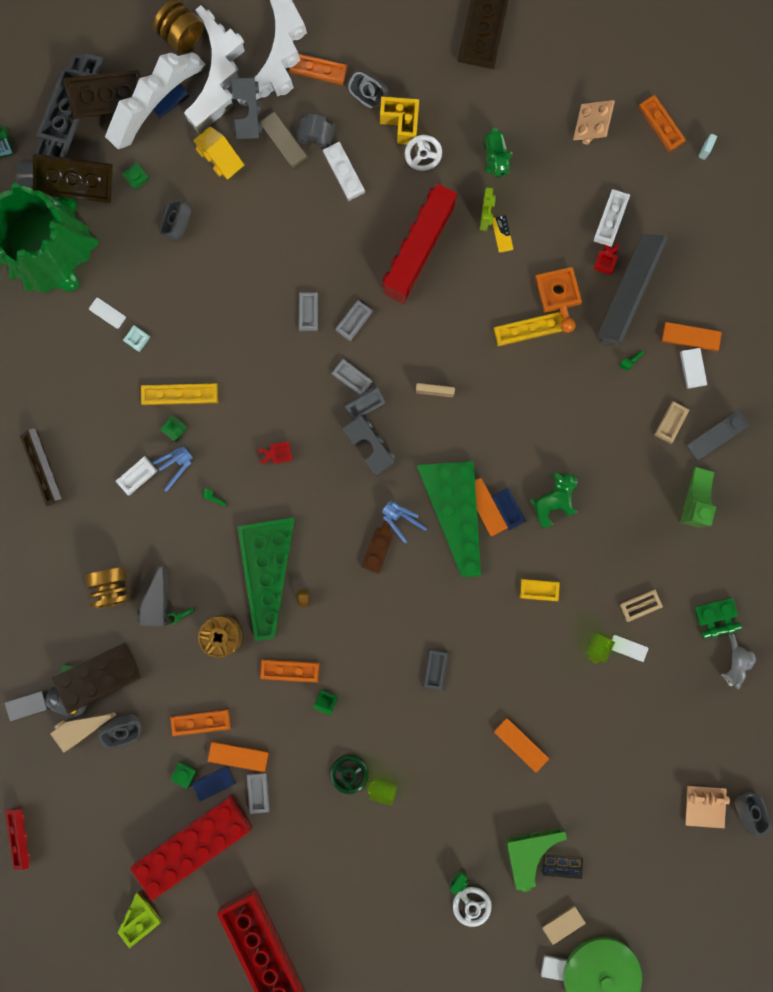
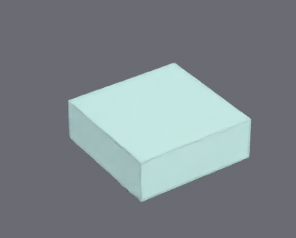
M711 134L705 140L699 158L705 160L710 154L717 139L716 135Z
M133 325L123 341L140 352L150 339V336Z

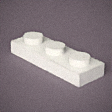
M340 142L323 149V153L347 200L350 201L364 194L365 190Z
M612 189L594 238L595 242L612 247L630 194Z

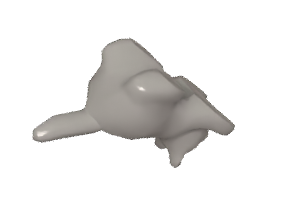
M729 634L733 651L732 666L728 672L722 673L721 676L724 677L729 686L735 685L737 689H740L746 678V671L752 669L756 662V657L752 651L739 647L735 635Z

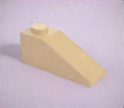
M112 712L72 719L67 722L63 720L54 726L56 730L51 733V736L63 753H65L115 717L116 714Z

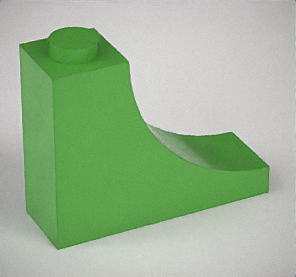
M698 467L694 468L680 523L698 528L712 526L716 506H713L711 501V489L715 472Z
M563 827L505 838L516 890L526 892L530 891L532 887H536L535 875L541 857L554 844L567 840Z

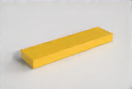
M556 312L494 327L497 346L562 332L560 328V323L563 320L561 313Z
M217 383L141 385V405L218 403Z

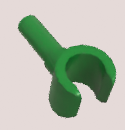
M641 350L631 360L625 357L619 366L626 371L629 370L644 352Z
M203 489L202 497L205 500L215 502L223 507L227 505L226 502L212 497L213 490Z
M190 608L180 613L173 612L168 614L166 618L173 615L175 621L169 623L173 625L178 623L180 618L195 611L193 608Z

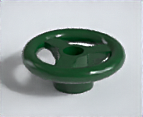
M344 755L338 758L331 767V782L341 793H357L364 788L368 781V768L365 762L357 756ZM345 761H354L359 766L352 769L345 768L340 764ZM336 770L341 773V780L346 784L345 787L338 783ZM351 772L353 776L347 778L345 774ZM363 772L361 782L356 787L351 788L352 784L356 781L357 774Z

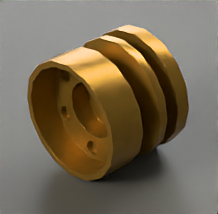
M179 0L167 2L159 10L153 22L154 32L167 41L180 54L186 53L197 43L204 29L203 21L194 13L189 12V9Z
M125 567L84 575L86 588H95L96 592L88 595V599L97 597L98 600L89 603L90 608L103 609L121 605L127 600H131L130 595L121 596V592L128 591L129 587H119V583L127 580Z
M227 615L207 620L201 626L198 633V643L201 649L208 656L214 658H224L236 652L243 641V629L240 623L235 618ZM217 633H222L224 635L222 637V640H216V637L218 636Z

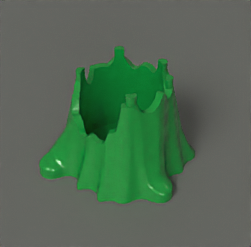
M13 183L11 190L0 193V266H8V277L10 279H21L23 281V288L26 291L36 290L40 293H46L56 288L66 292L77 290L80 282L76 276L75 269L79 264L89 260L90 253L99 245V240L90 234L89 227L75 218L78 207L76 199L50 196L41 191H34L26 186Z

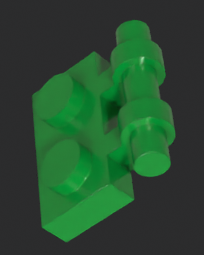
M732 597L694 607L698 625H707L708 630L701 632L703 639L709 637L711 639L717 638L718 635L725 633L728 635L733 634L735 631L742 629L740 622L732 623L731 618L738 617ZM723 620L724 626L716 628L714 622Z

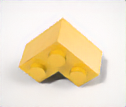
M381 97L380 124L398 125L397 144H408L411 139L417 136L419 99Z
M208 127L193 140L197 146L195 148L197 153L208 162L211 161L214 167L212 169L219 177L223 176L228 180L244 166V163L226 138L212 127Z

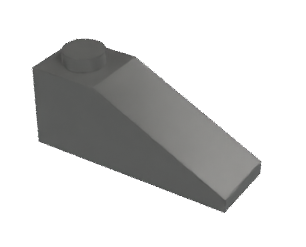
M739 410L734 411L687 444L686 447L696 461H698L750 425Z
M158 568L140 606V611L137 613L140 627L168 625L166 618L167 568Z

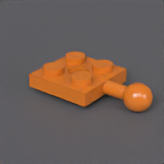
M573 267L536 275L535 280L544 313L560 310L563 319L560 323L561 330L565 333L572 332L576 324L570 318L567 308L581 305L582 303ZM555 286H561L564 292L561 294H557L554 292L553 288Z

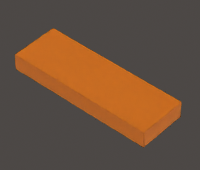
M299 54L300 61L295 66L289 68V73L344 85L348 65Z
M655 95L639 104V110L668 152L685 143L686 139Z
M665 322L661 342L717 352L719 351L722 332Z
M482 478L475 480L477 512L490 537L508 527Z
M261 660L260 679L318 682L319 662Z
M229 709L170 717L172 736L231 729Z
M507 717L493 731L536 773L549 760Z
M212 741L208 762L265 772L269 752Z

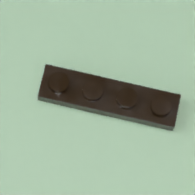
M35 428L28 429L20 438L46 507L51 506L61 500V493L55 483L54 474L49 467L47 455L43 451L39 435Z

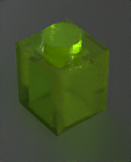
M594 632L585 650V654L589 655V660L597 664L600 661L606 663L615 642Z
M375 777L374 782H369L367 793L370 794L369 800L392 806L397 783Z

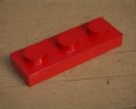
M19 808L7 809L5 814L13 869L24 870L30 868V855L26 846L27 834L24 831L23 824L25 820L24 814Z

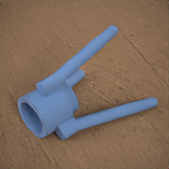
M184 446L178 447L173 452L151 462L155 465L173 456L172 459L158 468L159 471L175 461L179 465L183 463V466L165 487V492L170 489L183 471L191 465L190 460L193 457Z
M388 502L382 511L385 515L383 519L390 524L404 543H407V540L392 519L396 521L402 516L424 531L427 530V527L410 517L418 518V514L398 505L396 502Z

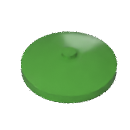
M595 937L582 942L572 951L564 967L563 984L565 992H640L642 972L636 956L625 944L609 937Z

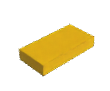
M521 579L519 598L559 601L560 582Z

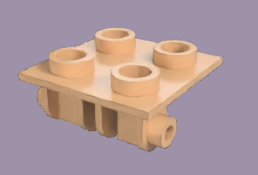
M615 101L581 104L573 140H583L582 143L588 145L593 138L607 137Z
M687 786L685 825L725 828L726 804L730 803L729 796H726L727 789Z

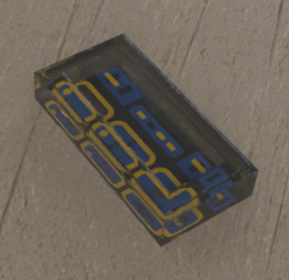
M543 854V876L582 879V857Z

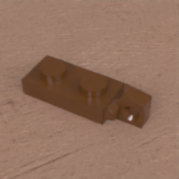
M384 520L382 528L377 527L376 531H374L361 565L362 568L378 574L393 535L392 532H389L391 526L387 521Z

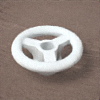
M429 135L414 137L405 148L407 163L418 171L433 169L438 165L442 157L440 143ZM426 141L431 142L435 146L437 152L431 151L430 145ZM416 144V157L412 160L410 151L413 145ZM427 157L434 159L428 165H418L422 159Z
M466 887L455 896L453 913L456 919L463 925L469 927L479 926L490 916L492 909L491 900L482 889ZM466 894H479L484 901L476 902L470 900ZM460 899L465 903V918L459 912L458 905ZM472 905L476 906L474 910H470L469 907ZM481 908H486L485 913L481 918L477 920H471L477 918L480 915Z

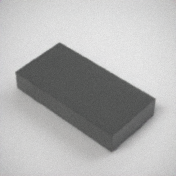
M375 386L343 405L352 421H354L358 417H363L384 405L386 402L378 387Z
M429 649L423 688L442 691L448 652Z

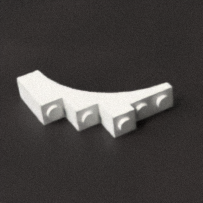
M270 0L275 16V38L265 65L255 77V81H258L259 93L256 94V100L261 97H267L272 91H275L277 97L286 95L294 88L286 68L295 66L300 61V57L292 41L301 39L307 34V31L292 0ZM237 99L241 108L248 106L246 101Z
M202 5L196 9V13L203 21L204 28L210 38L212 63L203 91L196 101L184 112L188 122L198 134L234 107L231 100L232 95L227 88L231 86L230 78H239L238 68L233 60L245 51L243 47L244 40L239 33L235 34L231 28L226 32L220 23L217 24L214 21L215 17L210 10L206 11Z
M172 52L160 55L152 75L139 78L132 97L119 101L105 137L117 149L131 145L139 128L155 106L182 81L203 71L206 64L193 52L180 56Z

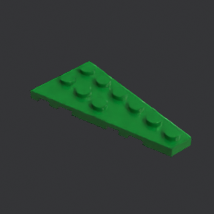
M474 461L417 465L461 577L481 576Z
M295 517L238 526L255 641L275 638Z

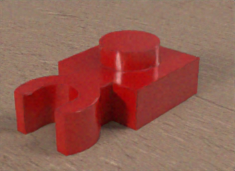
M618 243L615 248L604 245V251L600 250L593 270L608 275L612 274L618 258L617 255H614L618 251Z
M289 441L270 445L271 451L265 449L257 451L258 454H266V458L259 461L260 464H266L271 459H273V464L293 461Z

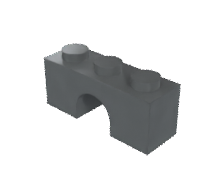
M254 77L230 78L232 99H242L248 105V111L245 116L234 118L235 138H259V133H262L261 121H258L257 114L260 113V102H256V94L259 93L258 81H255Z
M360 416L342 430L353 446L360 442H368L372 445L373 453L365 459V463L375 477H377L395 464L393 461L395 456L390 449L385 450L382 445L384 443L383 439L378 433L376 435L371 430L373 426L370 421Z

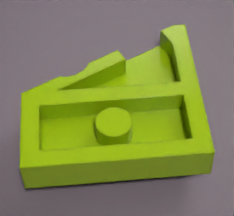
M485 188L480 230L487 231L488 226L492 225L493 222L491 207L495 206L496 195H493V188Z
M140 891L135 894L125 919L118 930V934L129 948L162 922Z

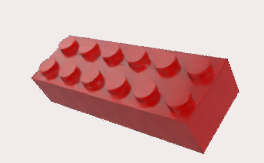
M438 183L434 189L430 188L426 197V205H421L417 214L419 215L417 222H412L409 228L408 239H403L400 245L399 256H394L391 262V271H387L382 279L385 295L403 304L405 303L455 208L458 193Z
M230 794L135 861L130 870L150 900L153 901L248 834L253 826Z
M256 889L220 906L217 912L218 918L254 992H305Z

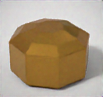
M300 589L298 591L297 604L299 607L309 606L308 589Z

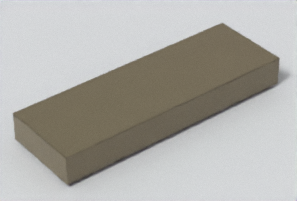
M275 112L261 121L262 129L292 169L307 159L305 152Z

